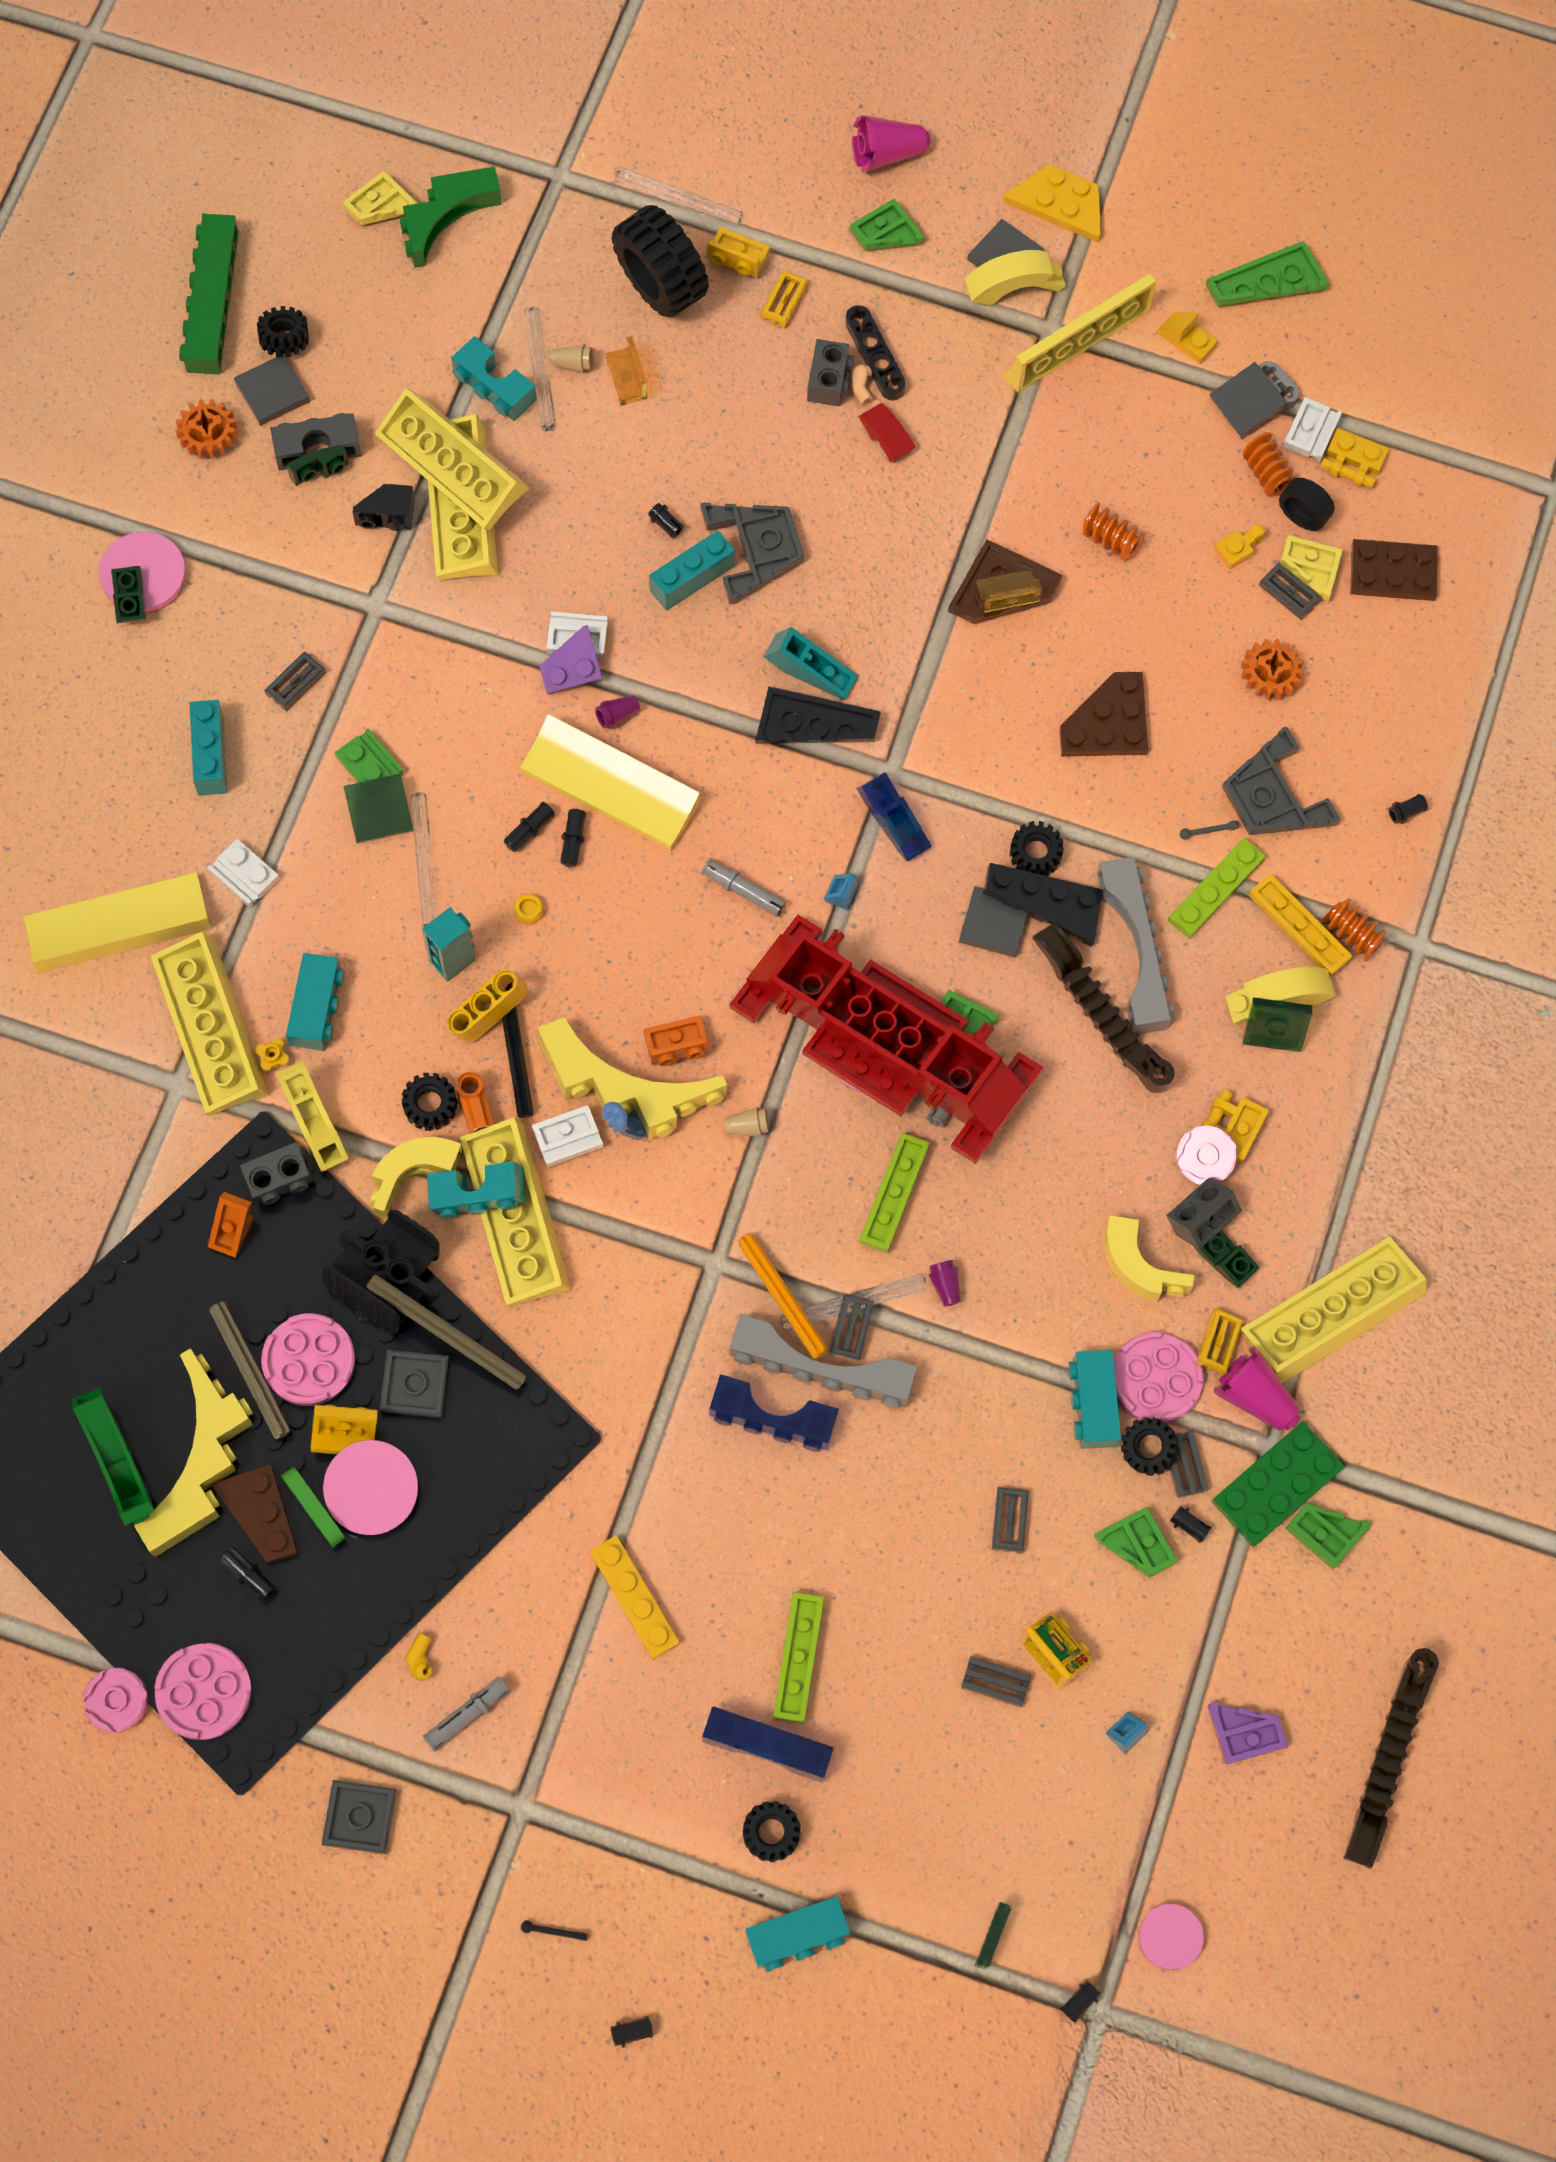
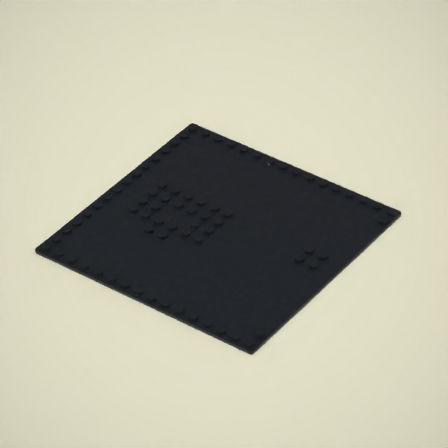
M260 1112L0 1353V1551L114 1668L127 1669L140 1677L145 1683L148 1692V1703L158 1714L154 1689L156 1678L163 1664L176 1651L196 1644L213 1643L229 1649L243 1662L250 1676L252 1691L249 1707L242 1720L231 1731L214 1739L193 1740L181 1736L239 1796L245 1795L601 1441L600 1434L428 1268L424 1270L419 1279L435 1290L436 1300L431 1306L421 1300L418 1303L523 1373L526 1379L519 1389H514L408 1316L400 1324V1331L392 1335L329 1292L323 1283V1269L325 1266H331L345 1249L340 1244L341 1233L344 1230H348L368 1243L383 1224L327 1170L321 1172L315 1159L301 1145L300 1147L303 1149L315 1181L309 1183V1187L301 1192L291 1193L290 1191L280 1195V1199L272 1204H258L251 1196L240 1165L297 1142L267 1112ZM290 1165L286 1170V1176L297 1174L299 1165ZM263 1176L258 1182V1188L267 1187L271 1182V1176ZM223 1192L252 1202L250 1215L254 1216L236 1258L208 1248L219 1197ZM373 1255L368 1260L372 1263H378L383 1258ZM397 1272L393 1275V1278L397 1280H403L408 1277L403 1272ZM222 1301L227 1304L263 1376L261 1357L266 1339L288 1318L305 1313L320 1314L333 1319L347 1332L355 1350L353 1375L348 1385L340 1394L330 1401L319 1405H334L345 1408L364 1407L370 1410H378L374 1440L389 1443L401 1450L411 1461L418 1480L416 1502L411 1513L400 1525L382 1534L363 1535L346 1529L333 1518L325 1503L323 1484L327 1468L337 1454L311 1452L315 1405L301 1406L287 1402L279 1397L269 1386L291 1429L287 1436L275 1439L210 1313V1308L214 1304ZM190 1348L196 1356L202 1354L211 1368L206 1372L210 1380L218 1379L227 1394L222 1399L231 1393L236 1396L238 1401L244 1397L253 1414L248 1416L253 1425L221 1445L223 1446L227 1443L237 1458L232 1462L237 1471L224 1479L271 1464L298 1555L268 1565L211 1486L205 1492L211 1489L220 1504L215 1509L220 1517L157 1557H154L134 1527L135 1524L130 1523L125 1526L97 1458L73 1410L71 1400L101 1387L130 1446L133 1459L150 1492L155 1510L172 1491L183 1473L193 1447L196 1429V1399L190 1375L180 1354ZM387 1350L449 1356L442 1419L379 1411ZM293 1466L346 1538L335 1547H331L282 1479L281 1475ZM234 1547L252 1565L256 1564L258 1566L257 1570L277 1587L275 1592L266 1601L262 1602L245 1584L240 1585L238 1583L239 1578L221 1562L220 1558L227 1549Z

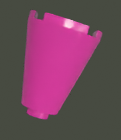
M866 115L857 117L854 122L853 128H858L857 136H852L853 155L856 165L863 167L860 170L862 172H869L923 154L930 145V134L922 125Z
M1251 1347L1248 1349L1251 1355L1247 1359L1241 1355L1228 1368L1227 1373L1221 1376L1219 1382L1222 1384V1387H1214V1393L1278 1431L1283 1428L1289 1430L1300 1418L1297 1415L1299 1407L1263 1354L1256 1347Z

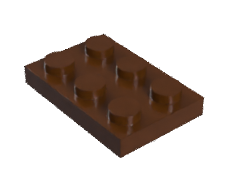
M1353 539L1351 544L1350 594L1435 601L1437 597L1438 545Z

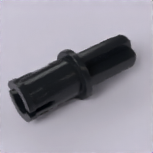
M542 801L529 816L521 818L520 824L504 839L506 847L516 852L532 836L536 837L539 834L538 830L555 815L553 809Z
M570 809L568 811L566 830L561 836L564 842L560 862L565 867H575L577 865L580 846L585 840L582 834L587 813L580 809Z
M230 1547L222 1554L221 1562L239 1578L238 1583L240 1585L245 1584L262 1602L266 1601L275 1592L277 1587L257 1570L258 1566L256 1564L252 1565L234 1547Z

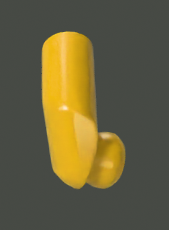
M421 1633L417 1634L406 1655V1663L410 1673L418 1681L427 1680L432 1675V1667L425 1656L432 1639Z

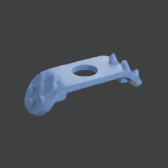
M614 1101L604 1105L602 1119L608 1120V1127L613 1128V1132L619 1131L621 1135L635 1140L647 1137L646 1130L636 1111L626 1114L623 1107Z

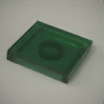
M401 773L343 786L357 844L414 831Z
M1253 997L1243 1033L1242 1044L1301 1052L1312 1016V1005Z

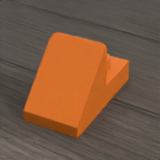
M226 1192L222 1193L219 1197L208 1248L234 1258L237 1257L254 1216L250 1215L252 1202Z

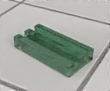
M1001 1901L997 1905L974 1966L983 1970L990 1966L1012 1909L1010 1905Z

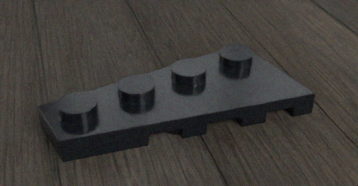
M768 687L755 743L874 742L881 711Z
M994 863L988 865L983 894L1015 910L1021 909L1031 914V918L1040 922L1045 921L1049 924L1055 922L1066 935L1069 936L1071 934L1083 940L1082 943L1090 947L1094 944L1102 889Z

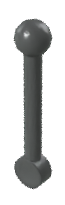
M1235 820L1227 824L1194 830L1184 828L1180 831L1179 835L1183 840H1187L1193 835L1227 829L1229 831L1239 828V824Z

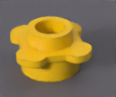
M276 1038L271 1043L265 1045L258 1044L256 1046L255 1052L260 1056V1067L262 1070L270 1071L271 1069H278L288 1064L289 1057L284 1053V1042L281 1039ZM273 1052L275 1056L270 1057L269 1054Z

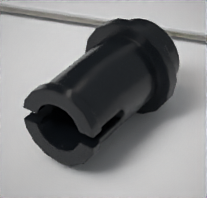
M657 503L648 513V516L651 518L650 521L657 523L673 539L681 533L684 525L667 510L668 507L666 505Z
M1417 794L1415 797L1401 803L1394 802L1388 810L1389 816L1394 823L1403 824L1408 818L1427 811L1428 804L1423 795Z
M1180 1506L1170 1519L1174 1524L1173 1527L1175 1529L1179 1527L1196 1539L1197 1542L1201 1543L1210 1531L1211 1526H1208L1188 1512L1190 1508L1184 1509Z
M1087 1980L1083 1985L1081 1983L1078 1984L1080 1988L1060 2008L1074 2023L1077 2022L1093 2002H1099L1097 1998L1101 1993Z
M649 2016L623 2024L617 2021L615 2026L610 2027L614 2046L621 2045L622 2048L625 2047L626 2043L653 2037Z

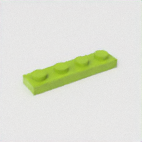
M1243 838L1172 912L1167 921L1190 939L1265 860L1266 855L1246 838Z
M901 1132L860 1237V1244L888 1253L930 1142Z
M793 1592L773 1719L802 1724L805 1722L824 1597Z

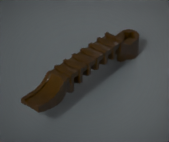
M1055 922L1035 934L1032 939L1049 960L1057 978L1063 982L1065 990L1069 991L1075 998V1003L1082 1007L1085 1016L1092 1020L1094 1028L1098 1029L1104 1036V1041L1111 1045L1114 1054H1118L1123 1061V1066L1134 1072L1148 1091L1152 1093L1165 1091L1175 1075L1173 1066L1168 1061L1162 1059L1148 1044L1141 1045L1138 1041L1139 1033L1131 1032L1128 1028L1129 1020H1122L1118 1015L1120 1012L1118 1006L1113 1008L1108 1002L1111 997L1108 994L1103 995L1099 990L1101 986L1100 981L1093 982L1089 977L1092 968L1090 966L1082 968L1083 958L1075 944ZM1162 1074L1164 1078L1155 1079L1153 1075Z
M1417 1649L1404 1664L1398 1686L1390 1702L1392 1704L1390 1711L1385 1718L1387 1720L1385 1727L1380 1734V1743L1375 1750L1376 1756L1370 1765L1371 1771L1364 1784L1366 1787L1359 1800L1360 1806L1356 1810L1352 1832L1343 1859L1360 1864L1368 1869L1373 1867L1388 1821L1385 1813L1392 1807L1394 1802L1390 1798L1398 1787L1395 1782L1402 1773L1400 1766L1407 1757L1405 1750L1413 1738L1410 1734L1418 1722L1416 1715L1423 1707L1439 1666L1436 1654L1430 1649ZM1418 1661H1421V1662H1423V1668H1424L1425 1670H1424L1423 1673L1418 1677L1419 1672H1420V1670H1419L1420 1664H1418L1417 1662H1418Z

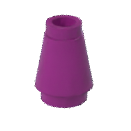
M634 695L602 701L600 706L595 708L597 720L603 728H614L635 714V712L640 711L639 702Z
M953 1260L929 1266L931 1272L929 1277L943 1306L947 1307L961 1303L958 1267H954Z

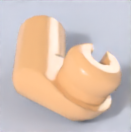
M860 364L852 371L849 388L860 404L866 406L873 400L872 395L865 387L869 376H872V370L869 366Z

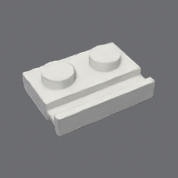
M1304 397L1284 441L1283 448L1306 457L1312 456L1317 458L1316 461L1320 462L1342 412L1332 411L1330 407Z
M551 611L546 648L547 654H553L581 627L588 625L597 658L604 659L608 616Z
M238 839L223 851L212 865L207 867L210 874L249 908L280 880L279 875Z
M588 1105L532 1125V1130L547 1168L604 1147Z

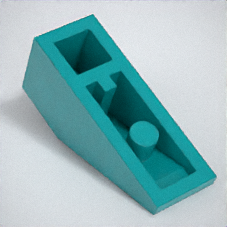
M792 627L776 633L763 656L786 674L842 700L846 699L858 675Z

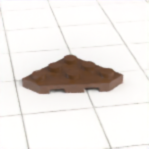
M986 539L951 601L948 612L974 624L1047 604L1062 581L1063 575Z
M1114 672L1060 725L1061 757L1147 755L1148 740L1143 672Z

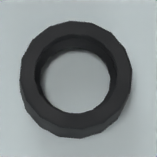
M1306 478L1293 479L1279 497L1280 508L1293 523L1309 531L1322 529L1335 510L1334 502L1330 495L1320 485Z

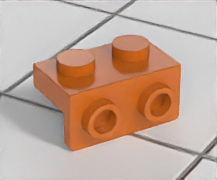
M701 1015L643 1029L652 1065L668 1066L675 1063L677 1059L686 1057L688 1059H697L704 1056L706 1052H710V1042L706 1036Z

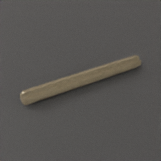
M378 1275L372 1276L366 1286L369 1291L514 1389H519L526 1379L523 1373Z

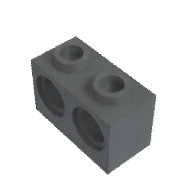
M816 339L807 390L808 402L840 406L841 397H847L849 380L845 379L846 372H851L854 357L849 355V344ZM829 360H836L838 362L832 363ZM824 384H832L834 386L827 387Z
M297 1142L240 1165L251 1196L258 1204H272L280 1199V1195L290 1191L291 1193L301 1192L309 1187V1183L315 1181L303 1149ZM290 1165H299L297 1174L286 1176V1170ZM263 1176H271V1182L267 1187L258 1188V1182Z
M1209 1177L1166 1216L1176 1236L1200 1250L1239 1215L1242 1209L1231 1189Z

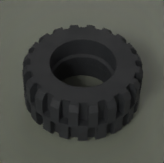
M656 205L644 206L615 226L611 240L614 244V252L618 257L617 260L623 267L625 275L633 284L632 286L654 311H658L660 315L665 317H675L705 296L709 288V279L705 272V265L702 263L698 251L695 250L691 239L684 233L683 228L664 209Z

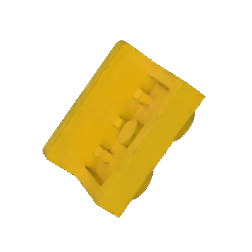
M722 227L719 228L714 240H709L707 243V259L716 265H724L742 275H750L755 278L758 277L770 254V246Z
M315 1405L311 1452L338 1454L351 1444L365 1440H374L378 1410H370L364 1407L345 1408L334 1405Z

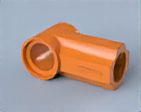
M475 1072L461 1074L457 1079L456 1087L469 1133L494 1125L481 1076ZM468 1084L478 1086V1090L472 1094L465 1093L463 1088Z

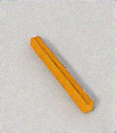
M748 1233L739 1238V1247L814 1359H818L827 1353V1346L753 1234Z

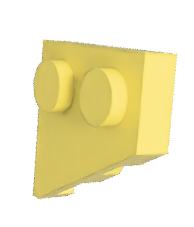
M382 171L342 202L343 208L361 226L404 216L403 206L417 204L385 171Z
M1288 535L1280 564L1323 600L1329 601L1343 549Z

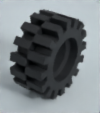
M280 306L281 310L273 307L271 308V313L266 310L263 312V316L258 318L259 322H257L259 344L262 350H267V353L271 356L275 352L276 357L280 358L281 354L291 357V352L297 355L299 354V349L303 351L306 348V344L308 345L309 343L306 316H302L300 310L295 312L293 307H290L289 310H286L285 306ZM281 330H288V331H290V332H287V333H276V332L281 331Z
M1034 821L1029 822L1028 827L1025 824L1020 826V830H1016L1010 846L1009 853L1012 856V865L1016 864V869L1036 874L1043 873L1044 876H1049V872L1052 871L1053 873L1057 869V865L1060 864L1064 850L1063 838L1059 839V831L1053 832L1054 826L1050 824L1047 828L1043 827L1044 822L1039 821L1038 826H1035ZM1031 841H1040L1046 845L1048 853L1040 859L1032 858L1027 854L1025 847Z
M428 1072L423 1073L424 1077L422 1078L416 1075L413 1077L414 1082L408 1081L406 1084L407 1089H403L402 1106L408 1121L411 1124L415 1123V1127L418 1129L425 1127V1131H431V1127L439 1130L441 1129L440 1125L443 1123L447 1126L450 1123L449 1118H454L455 1109H457L454 1087L451 1083H448V1079L444 1076L442 1079L439 1078L437 1073H433V1076H429ZM426 1092L438 1094L441 1098L440 1106L431 1112L422 1110L418 1106V1100L422 1094Z
M1143 1417L1142 1421H1133L1134 1425L1132 1427L1128 1426L1125 1429L1127 1431L1126 1435H1122L1121 1438L1123 1441L1121 1451L1124 1453L1125 1461L1137 1472L1148 1476L1164 1474L1163 1471L1165 1469L1169 1471L1172 1468L1171 1464L1173 1462L1176 1463L1178 1457H1176L1177 1452L1180 1453L1179 1439L1175 1435V1431L1164 1421L1154 1417L1153 1419ZM1148 1435L1158 1436L1162 1443L1160 1453L1153 1458L1143 1457L1139 1451L1140 1441Z
M765 1801L761 1805L753 1807L752 1811L747 1814L743 1824L744 1844L750 1853L758 1857L759 1860L770 1862L782 1861L794 1852L799 1843L801 1834L800 1822L797 1819L796 1813L791 1811L786 1804L782 1805L779 1801ZM768 1819L779 1821L784 1828V1836L776 1844L764 1842L759 1835L760 1825Z

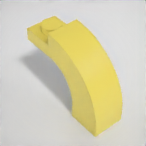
M1040 250L1017 251L999 256L982 264L965 277L971 301L992 306L1007 293L1023 287L1035 286L1056 292L1066 287L1059 263L1050 261L1048 253Z
M1307 966L1273 972L1244 983V988L1225 996L1233 1024L1240 1025L1266 1012L1285 1006L1302 1005L1312 1008L1335 997L1336 994L1327 969Z
M298 1062L276 1072L275 1074L284 1096L320 1171L322 1172L348 1160L349 1158L339 1135L321 1102L304 1062Z
M422 1137L409 1140L392 1149L379 1162L372 1175L374 1185L380 1187V1189L375 1188L370 1201L375 1216L387 1220L388 1213L392 1208L400 1186L410 1177L420 1173H439L457 1170L463 1155L462 1144L445 1138Z
M1109 1215L1104 1234L1105 1255L1113 1274L1123 1286L1142 1298L1158 1302L1162 1291H1166V1294L1172 1297H1183L1184 1294H1190L1193 1288L1194 1275L1160 1270L1151 1266L1143 1259L1137 1245L1138 1219Z

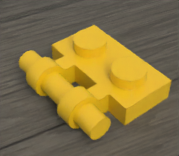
M1337 428L1326 453V456L1335 459V461L1324 457L1320 468L1329 471V475L1334 477L1339 475L1352 480L1353 484L1359 487L1365 485L1372 488L1376 478L1366 473L1369 472L1378 476L1389 448ZM1343 463L1358 468V471L1343 465Z
M1222 1090L1219 1097L1215 1098L1212 1102V1111L1208 1119L1202 1122L1201 1126L1211 1125L1227 1132L1236 1144L1237 1162L1242 1164L1269 1110L1244 1097L1241 1098L1238 1106L1229 1103L1233 1094L1228 1090ZM1223 1115L1231 1117L1226 1129L1218 1126Z

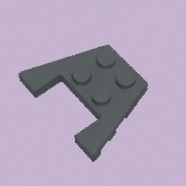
M707 502L700 503V510L707 530L736 524L750 569L723 576V585L729 604L735 603L804 561V553L789 507L753 505V508L736 507V504L726 503L725 506H712L711 503Z
M1287 726L1283 727L1270 742L1268 741L1261 747L1256 755L1248 759L1223 783L1222 788L1249 835L1338 825L1341 820L1328 798L1301 809L1274 762L1297 753L1299 749Z

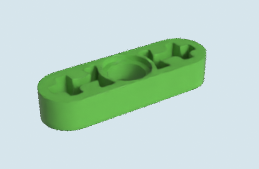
M293 1466L282 1474L281 1477L331 1547L333 1548L346 1538L295 1467Z

